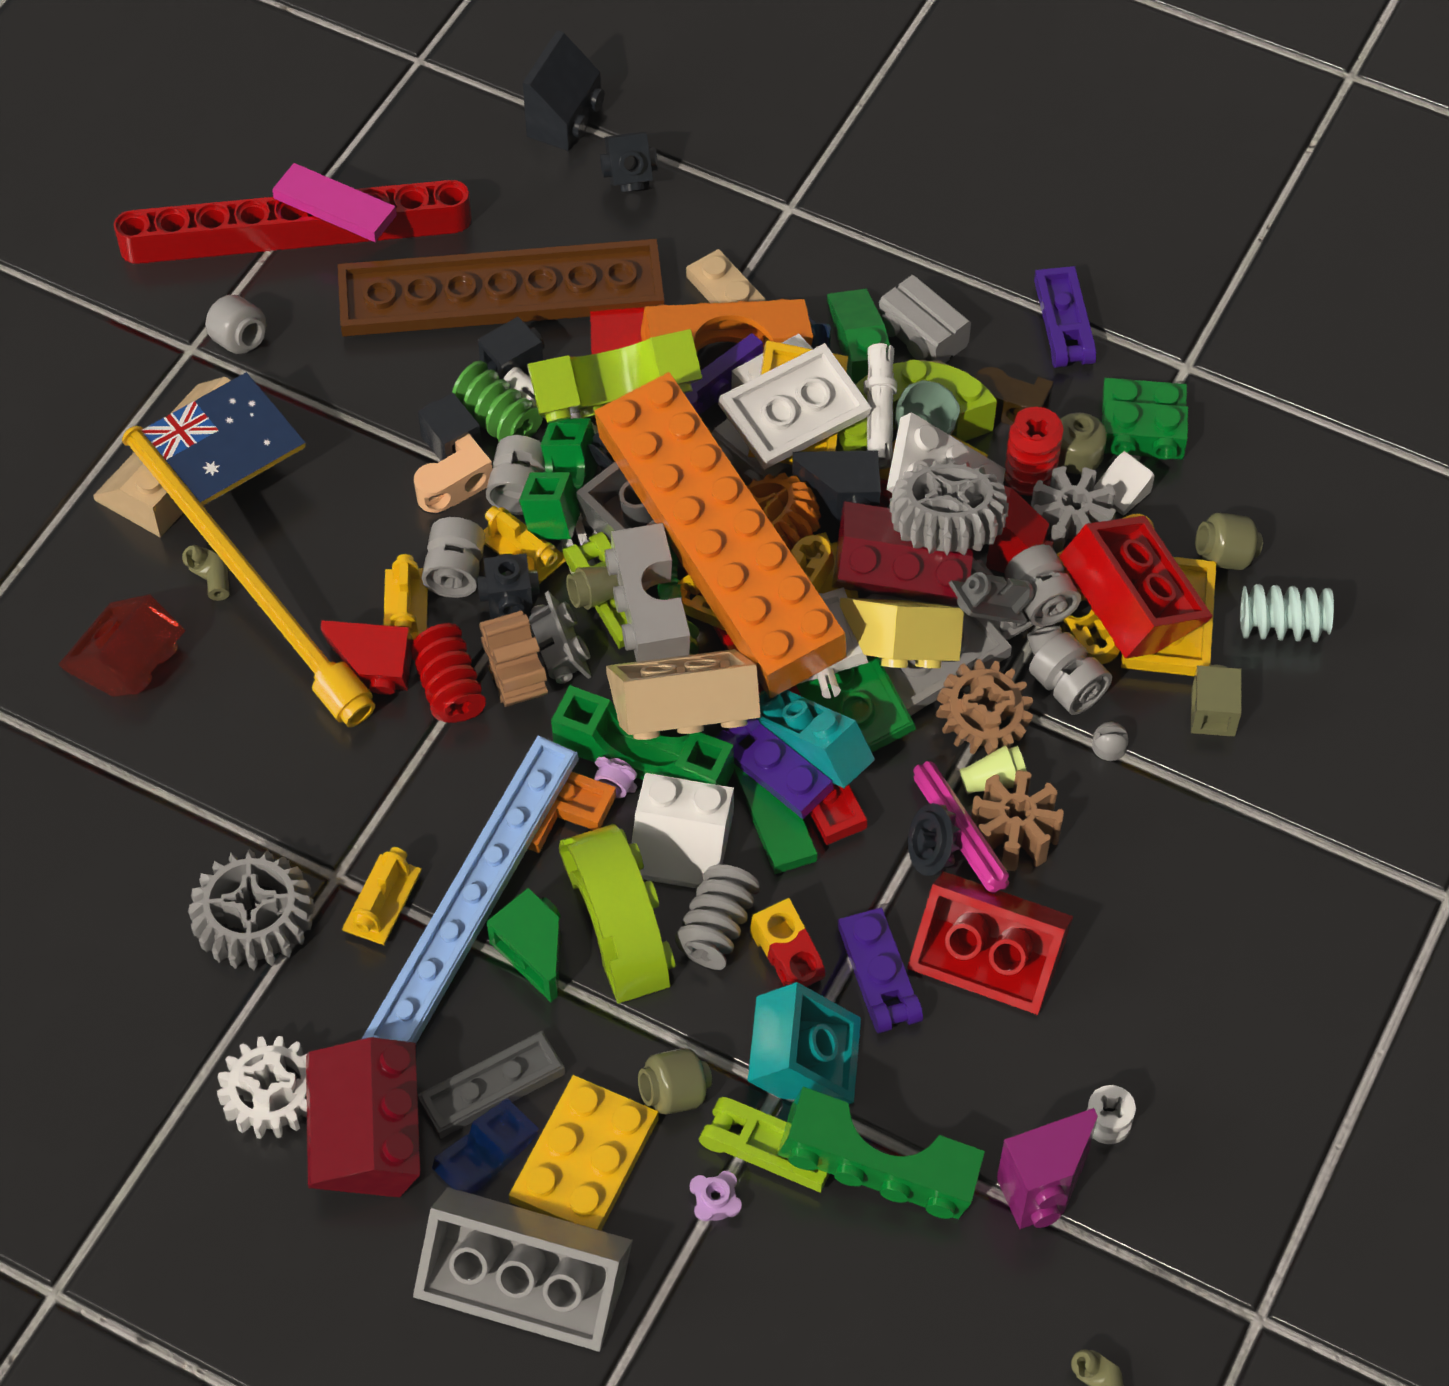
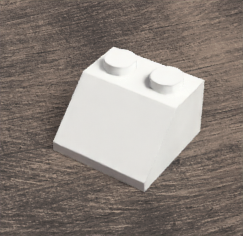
M645 773L636 808L632 843H637L643 859L644 869L639 870L642 879L698 888L703 882L705 871L710 866L723 864L734 815V788Z

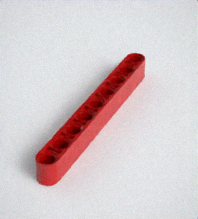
M457 180L356 189L396 207L397 216L377 241L458 233L467 229L471 224L469 191L464 183ZM274 197L130 210L120 214L114 222V229L122 258L127 262L136 264L371 241L276 200Z

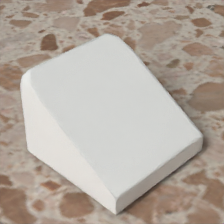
M1124 451L1094 486V490L1105 488L1107 484H1111L1116 492L1113 508L1124 516L1151 493L1154 474Z

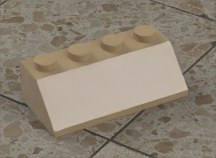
M221 377L198 384L171 413L231 380ZM135 452L93 495L95 501L160 538L183 514V511Z

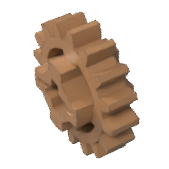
M978 659L974 663L972 671L964 663L961 664L956 671V675L949 674L943 683L945 688L940 690L936 699L943 703L937 710L936 716L948 719L942 729L943 733L954 731L957 734L954 745L957 747L964 741L969 742L971 754H975L979 746H984L988 755L996 751L998 744L1000 747L1006 745L1010 749L1014 740L1020 741L1026 733L1024 727L1028 726L1033 718V715L1026 711L1032 705L1033 698L1022 697L1021 695L1027 683L1024 681L1015 684L1012 681L1015 674L1013 669L1008 670L1005 674L999 672L1000 665L998 661H994L990 669H985L982 660ZM970 685L971 689L968 694H964L961 699H958L959 692ZM1007 716H1011L1010 724L999 730L1001 721L1005 720Z

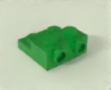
M1105 378L1103 385L1102 423L1107 432V441L1104 453L1119 456L1125 451L1132 456L1156 457L1163 460H1183L1188 439L1187 384Z

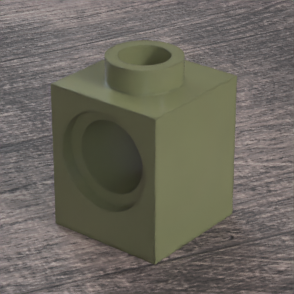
M1217 664L1209 666L1197 665L1191 689V733L1235 737L1241 717V669L1227 668Z

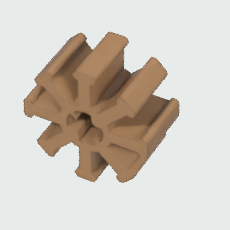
M522 611L480 622L479 626L483 635L481 637L482 646L489 658V672L492 680L495 679L497 693L501 703L504 702L505 707L547 695L548 690L544 682L547 681L546 672L538 658L539 646L536 637L532 638L527 615H523Z
M1018 770L1015 774L1013 793L1010 794L999 781V775L995 774L986 780L983 800L979 796L974 797L971 818L992 850L1002 844L1004 845L1002 865L1006 870L1015 871L1017 869L1020 847L1032 858L1033 866L1037 867L1046 862L1050 841L1053 845H1057L1059 841L1064 811L1062 809L1054 811L1057 790L1051 783H1046L1044 789L1029 797L1031 773Z

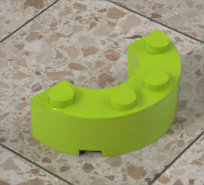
M691 329L651 337L634 345L607 352L578 357L567 355L527 365L539 415L545 416L547 423L569 419L572 413L578 412L581 418L595 417L594 410L668 372L671 373L684 394L693 391L691 383L702 379Z
M909 360L893 364V379L897 382V393L893 394V431L896 430V425L894 424L896 404L904 389L912 383L927 380L940 383L950 390L960 405V414L951 435L966 441L993 432L997 400L979 380L960 369L936 362ZM868 375L856 384V387L866 401L867 395L864 393V381L868 380ZM867 417L838 432L836 451H867Z
M615 824L561 840L559 843V853L573 889L579 888L588 908L597 936L602 964L617 1004L669 988L668 970L675 968V960L669 943L667 941L662 942L653 911L654 908L659 907V900L652 881L644 882L639 870L644 869V864L637 843L628 844L624 830L622 828L619 829Z

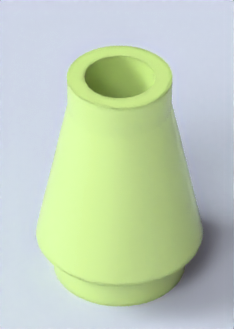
M1006 745L975 763L959 769L967 795L984 791L986 780L995 774L999 775V781L1006 789L1013 788L1016 771H1027L1019 747L1016 746L1008 749Z

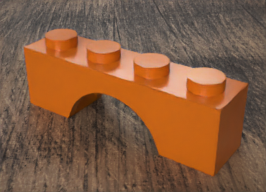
M805 299L645 306L641 327L642 341L651 337L691 329L696 352L704 346L715 342L739 343L751 333L763 342V352L766 341L782 343L798 333L810 346L813 340Z

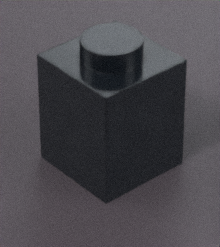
M519 317L478 339L480 361L488 365V370L496 371L499 374V379H504L506 374L514 367L522 369L525 374L530 376L527 365L543 361L542 350L545 348V344L541 335L535 328L529 329Z
M454 393L440 400H434L418 411L421 437L440 461L456 453L455 441L467 434H470L482 449L480 425Z

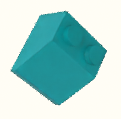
M798 982L757 996L748 1082L780 1099L795 1100L802 1087H806L843 1100L849 1104L854 1103L861 1017Z

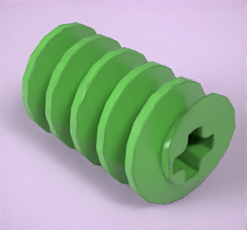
M475 361L467 366L455 382L452 393L456 395L480 427L486 429L492 437L497 438L498 442L512 435L532 437L542 424L543 416L539 415L537 407L533 408L532 401L522 398L519 390L515 388L510 389V383L505 379H499V374L492 369L488 370V365L483 361Z

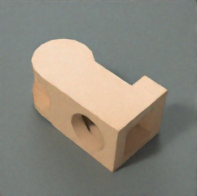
M470 434L455 441L456 453L439 463L423 465L416 471L414 475L416 497L419 506L424 511L439 513L487 488L490 473L493 470L492 461Z

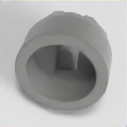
M1050 626L1028 633L1027 638L1033 654L1036 655L1040 648L1049 640L1061 634V627Z
M1105 722L1100 725L1093 735L1092 749L1099 758L1107 761L1118 760L1124 756L1128 746L1126 729L1115 722Z

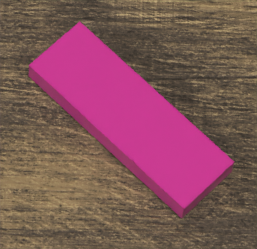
M293 163L272 189L274 199L373 242L378 240L397 216L394 205L296 163Z

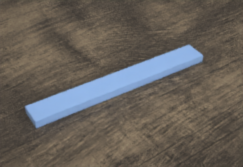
M537 736L362 1039L374 1037L414 1042L416 1045L578 762L577 752Z

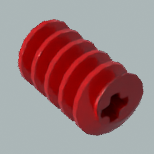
M1028 407L1017 413L1015 422L1011 425L1004 481L1008 487L1012 488L1019 495L1032 496L1034 486L1038 480L1050 486L1052 471L1054 468H1058L1064 432L1062 421L1056 413L1047 408Z
M452 623L438 624L426 629L413 640L410 648L412 658L415 660L417 673L420 675L422 687L425 689L426 699L430 703L431 713L437 720L446 723H457L472 719L481 713L486 705V698L481 694V684L476 680V670L471 666V656L466 652V642L461 638V628Z

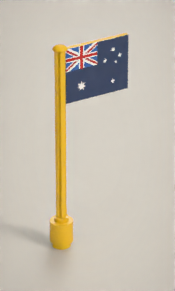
M247 372L146 428L133 426L127 429L122 437L123 444L131 447L314 672L315 682L312 685V690L338 722H344L348 727H354L367 719L375 709V704L371 700L372 693L346 662L335 663L327 659L203 507L205 504L304 449L306 442Z

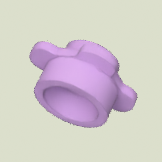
M598 757L595 764L599 767V770H597L594 779L616 787V798H623L627 792L634 793L636 791L637 785L634 783V780L637 777V772L627 762L618 758Z
M722 1171L715 1177L705 1178L702 1175H698L691 1180L690 1191L696 1196L697 1205L694 1208V1213L698 1219L702 1221H718L728 1216L734 1217L739 1214L742 1203L735 1194L734 1187L737 1184V1178L733 1173ZM716 1192L720 1194V1198L715 1200L711 1195Z

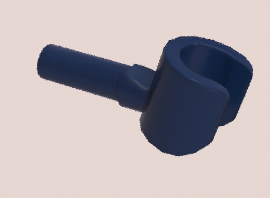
M809 316L813 333L811 347L814 349L816 345L825 343L830 349L831 326L825 323H816Z

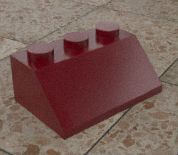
M844 501L832 587H844L847 590L959 607L957 603L958 597L952 590L949 582L951 580L966 582L968 577L971 576L973 549H967L965 555L954 551L949 552L946 556L944 551L937 550L929 554L927 547L916 549L913 548L912 541L901 540L900 532L894 530L890 508Z
M369 1037L309 1052L306 1055L308 1188L400 1198L420 1175L415 1043Z

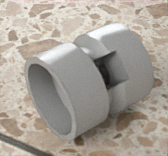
M522 435L507 436L500 440L496 448L493 470L490 473L486 489V499L492 506L497 508L504 507L511 514L523 515L519 499L529 473L545 472V462L540 441Z
M446 517L434 522L430 531L427 546L428 553L422 572L423 584L430 591L445 597L460 598L472 594L478 583L479 562L483 555L486 539L484 530L471 520L460 517Z
M1036 545L1023 550L1011 559L1004 570L1006 580L1008 578L1027 580L1034 588V599L1023 608L1034 626L1044 627L1062 621L1071 615L1081 602L1079 591L1070 576L1065 573L1062 562L1050 545Z
M1064 632L1055 636L1040 648L1030 663L1029 671L1047 690L1054 689L1053 696L1071 715H1077L1089 709L1104 695L1111 684L1112 675L1095 657H1087L1088 651L1070 632Z

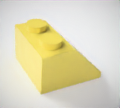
M840 598V608L863 654L882 658L881 666L908 668V660H915L916 667L941 668L942 661H960L964 612L961 608L910 600Z

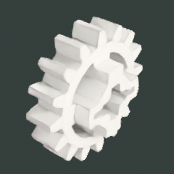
M263 1036L258 1037L257 1048L253 1050L246 1044H241L242 1057L237 1059L228 1056L225 1060L230 1072H220L218 1074V1080L222 1089L217 1091L220 1104L225 1105L223 1110L228 1121L236 1119L238 1130L242 1133L248 1130L250 1126H254L256 1137L262 1139L266 1129H273L276 1138L282 1137V1127L285 1125H289L295 1131L299 1130L298 1117L300 1115L307 1117V1054L303 1055L301 1044L296 1041L287 1049L285 1048L283 1036H278L271 1046H267ZM286 1065L293 1068L301 1079H297L295 1073L287 1072ZM239 1095H243L245 1101L253 1102V1109L246 1106L240 1100Z

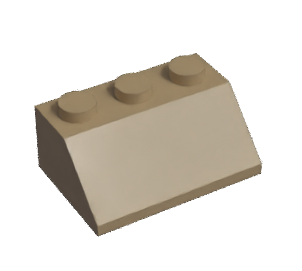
M736 649L606 666L619 726L628 735H633L634 739H654L660 736V731L677 729V732L681 734L698 733L704 731V725L721 723V727L737 728L746 726L748 724L747 719L761 718L756 664Z

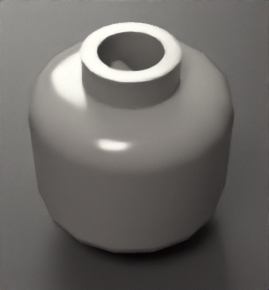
M226 295L219 298L208 311L205 323L207 333L211 339L234 354H245L255 349L262 342L267 326L266 317L261 309L238 295Z

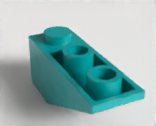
M764 690L759 693L761 718L757 719L760 724L832 780V783L845 788L875 760L856 720L788 690L771 699Z

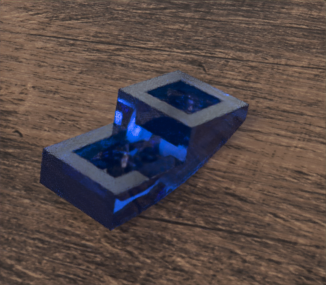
M506 1098L473 1121L469 1134L435 1156L432 1169L451 1188L473 1194L520 1154L538 1135L539 1128Z

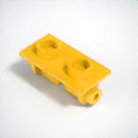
M493 506L487 511L485 520L488 521V527L484 529L485 545L498 555L526 553L528 569H537L539 584L566 561L563 553L555 548L553 544L545 539H538L528 531L527 525L513 516L506 508Z
M402 554L392 564V569H385L384 625L409 627L414 640L427 629L428 588L422 581L423 568L418 569V565L411 555Z
M392 847L390 852H384L383 855L380 854L342 931L385 945L422 871V868L407 863L406 858L408 855L404 850Z

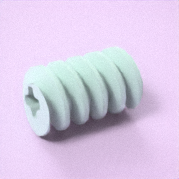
M1255 584L1249 596L1246 586L1243 587L1240 607V624L1243 638L1249 637L1253 626L1258 627L1261 639H1266L1270 627L1275 628L1278 640L1282 641L1287 629L1293 630L1295 640L1299 642L1305 630H1310L1312 640L1316 643L1322 631H1327L1328 635H1330L1334 613L1333 591L1330 588L1323 589L1318 599L1313 587H1307L1301 598L1298 588L1295 586H1290L1287 589L1284 598L1278 585L1271 586L1267 596L1261 584Z

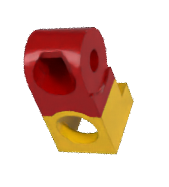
M790 898L753 914L750 934L757 946L762 947L771 965H774L783 986L798 982L808 987L825 978V969L820 955Z

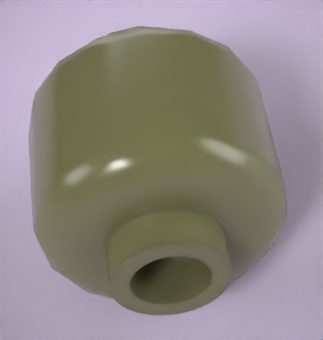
M1081 412L1071 413L1062 417L1060 420L1062 421L1064 432L1058 467L1065 466L1067 473L1077 475L1082 474L1084 467L1092 470L1097 469L1103 461L1107 441V432L1103 423L1098 418Z
M1214 513L1206 522L1200 524L1195 543L1197 553L1202 555L1203 560L1215 561L1216 568L1244 570L1251 564L1254 558L1260 555L1263 538L1261 533L1257 532L1256 525L1250 517Z
M686 1048L651 1055L645 1062L644 1068L638 1074L639 1091L644 1103L647 1106H652L660 1114L668 1115L698 1108L705 1100L707 1089L712 1085V1074L707 1062L700 1061L694 1051Z

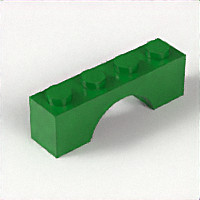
M571 685L568 687L551 720L554 743L578 753V757L594 763L598 757L621 759L637 772L636 778L641 780L644 779L645 773L727 786L734 772L733 744L700 732L687 734L682 737L659 736L647 740L634 739L633 735H628L619 726L616 709L611 700Z
M802 1087L792 1103L777 1155L789 1159V1162L797 1168L803 1170L818 1169L832 1174L842 1184L855 1187L863 1185L880 1191L881 1196L890 1201L898 1203L908 1201L925 1207L926 1211L935 1217L959 1219L972 1203L985 1151L939 1135L928 1148L917 1154L909 1156L885 1154L870 1146L859 1135L853 1125L848 1102Z

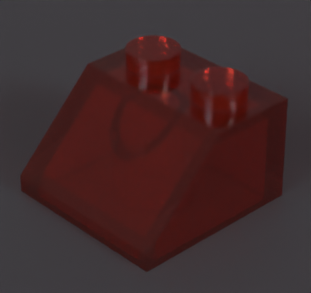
M150 594L111 602L58 665L64 671L113 697L128 694L136 695L149 685L153 678L150 673L158 663L165 662L178 649L176 642L186 630Z

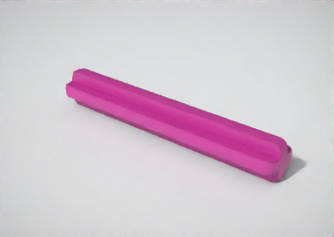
M926 761L922 765L917 764L913 769L915 774L914 781L929 803L946 805L948 811L956 814L954 826L961 829L956 843L986 890L996 893L1000 889L1007 888L1009 885V873L935 763Z

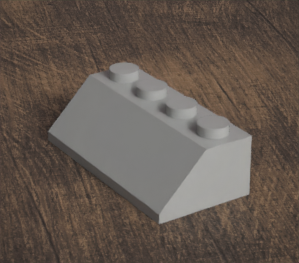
M448 1187L430 1209L413 1297L600 1352L624 1283L633 1240Z

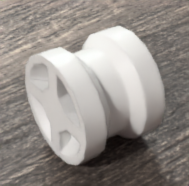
M1107 1085L1096 1089L1090 1096L1087 1110L1094 1108L1098 1115L1093 1139L1104 1144L1119 1143L1130 1133L1136 1111L1135 1101L1128 1091L1119 1086ZM1103 1107L1112 1109L1115 1108V1110L1113 1112L1104 1111Z

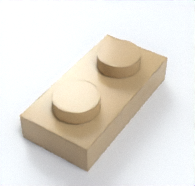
M719 249L686 267V277L710 303L766 301Z

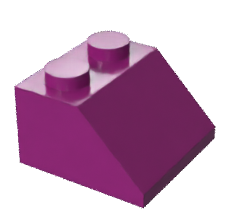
M1094 1108L1004 1140L997 1181L1019 1229L1033 1224L1036 1228L1046 1227L1060 1219L1061 1214H1064L1089 1154L1098 1118Z

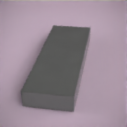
M540 1031L417 1095L418 1102L439 1139H442L565 1075V1067L544 1032Z

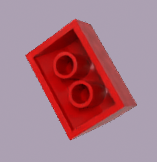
M1146 516L1087 523L1059 555L1071 579L1077 584L1091 605L1092 611L1098 616L1112 637L1115 646L1121 651L1125 659L1155 654L1204 625L1213 617Z
M943 871L932 885L907 969L1038 1015L1059 963L1074 916L999 890L996 893H991L982 884Z

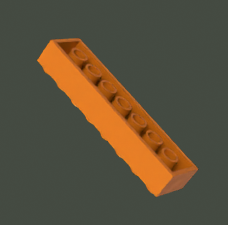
M670 372L594 410L599 438L656 524L663 523L669 545L738 651L756 664L757 679L770 699L847 657L844 630Z

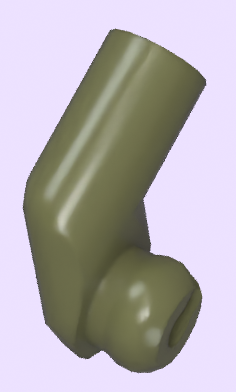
M198 545L187 547L183 552V563L189 567L191 572L207 580L208 597L216 601L228 598L230 595L228 567L218 554Z
M1083 1349L1073 1355L1071 1360L1072 1370L1088 1386H1124L1120 1368L1100 1353Z

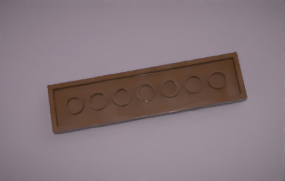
M657 239L338 264L342 336L503 324L516 317H519L523 322L590 317V311L664 305Z

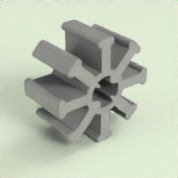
M1065 466L1054 468L1050 486L1043 484L1041 480H1038L1034 486L1031 507L1049 523L1048 534H1051L1050 541L1054 542L1053 549L1056 554L1063 551L1067 539H1074L1085 524L1109 521L1115 518L1116 510L1113 508L1116 492L1111 484H1107L1105 488L1094 490L1095 470L1084 467L1081 479L1076 486L1071 485L1066 475L1067 468Z

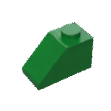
M527 888L487 921L489 942L539 992L552 1002L558 997L561 949L559 919L561 915L548 898L542 897L540 899Z

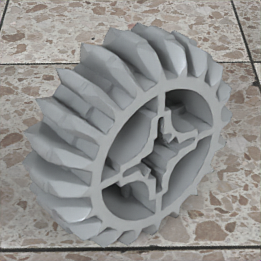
M952 460L948 464H939L933 461L930 467L917 465L915 472L906 471L903 479L896 481L892 498H890V512L892 513L894 530L900 532L901 540L912 541L913 548L927 547L929 554L937 550L944 551L946 556L949 552L954 551L965 555L967 549L970 548L981 551L983 544H994L995 537L1002 535L1006 517H1008L1009 503H1007L1004 485L997 482L996 475L986 474L984 467L970 468L969 462L963 465L953 464Z
M249 849L245 859L238 860L233 853H230L229 864L225 866L214 861L212 866L214 875L201 873V878L199 879L201 887L192 888L191 897L193 903L189 905L188 910L192 920L191 928L194 936L199 938L201 948L205 952L212 951L213 957L218 963L229 958L230 965L236 969L243 960H247L249 967L255 970L260 959H266V962L273 966L275 962L274 955L279 952L290 958V953L292 952L290 943L303 945V931L311 930V914H313L315 906L313 899L310 898L312 894L310 884L304 880L302 871L298 866L290 867L289 860L285 856L274 862L273 854L268 850L261 858H256L255 853ZM259 886L269 887L274 890H264ZM253 898L255 899V909H252ZM249 909H252V910H251V920H249V918H248V915H249V914H248V910H249ZM221 924H227L228 928H239L245 933L231 931Z

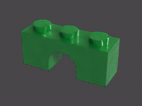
M569 418L548 424L540 445L545 462V472L529 473L519 499L527 529L538 539L559 540L572 538L580 516L576 492L593 479L598 467L588 449V444H592V437L595 435L591 418Z

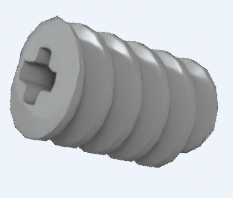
M717 864L710 866L705 871L703 882L697 888L696 897L689 905V912L683 917L682 927L675 934V942L685 956L697 964L714 970H722L726 966L727 959L723 954H730L733 951L734 944L730 939H737L740 936L741 929L737 924H743L747 921L748 915L744 909L753 907L755 902L751 894L760 892V884L757 879L749 872L731 865Z

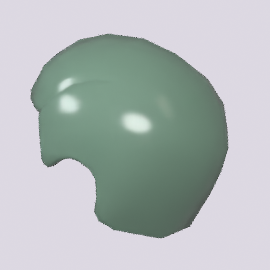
M927 380L912 383L904 389L896 404L894 412L896 430L898 432L900 418L912 412L951 436L960 414V405L953 393L940 383Z

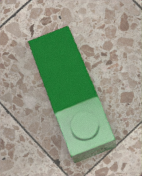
M867 288L827 294V301L841 355L848 356L846 373L855 385L868 375V347L878 343L887 344V347L890 346L885 324Z

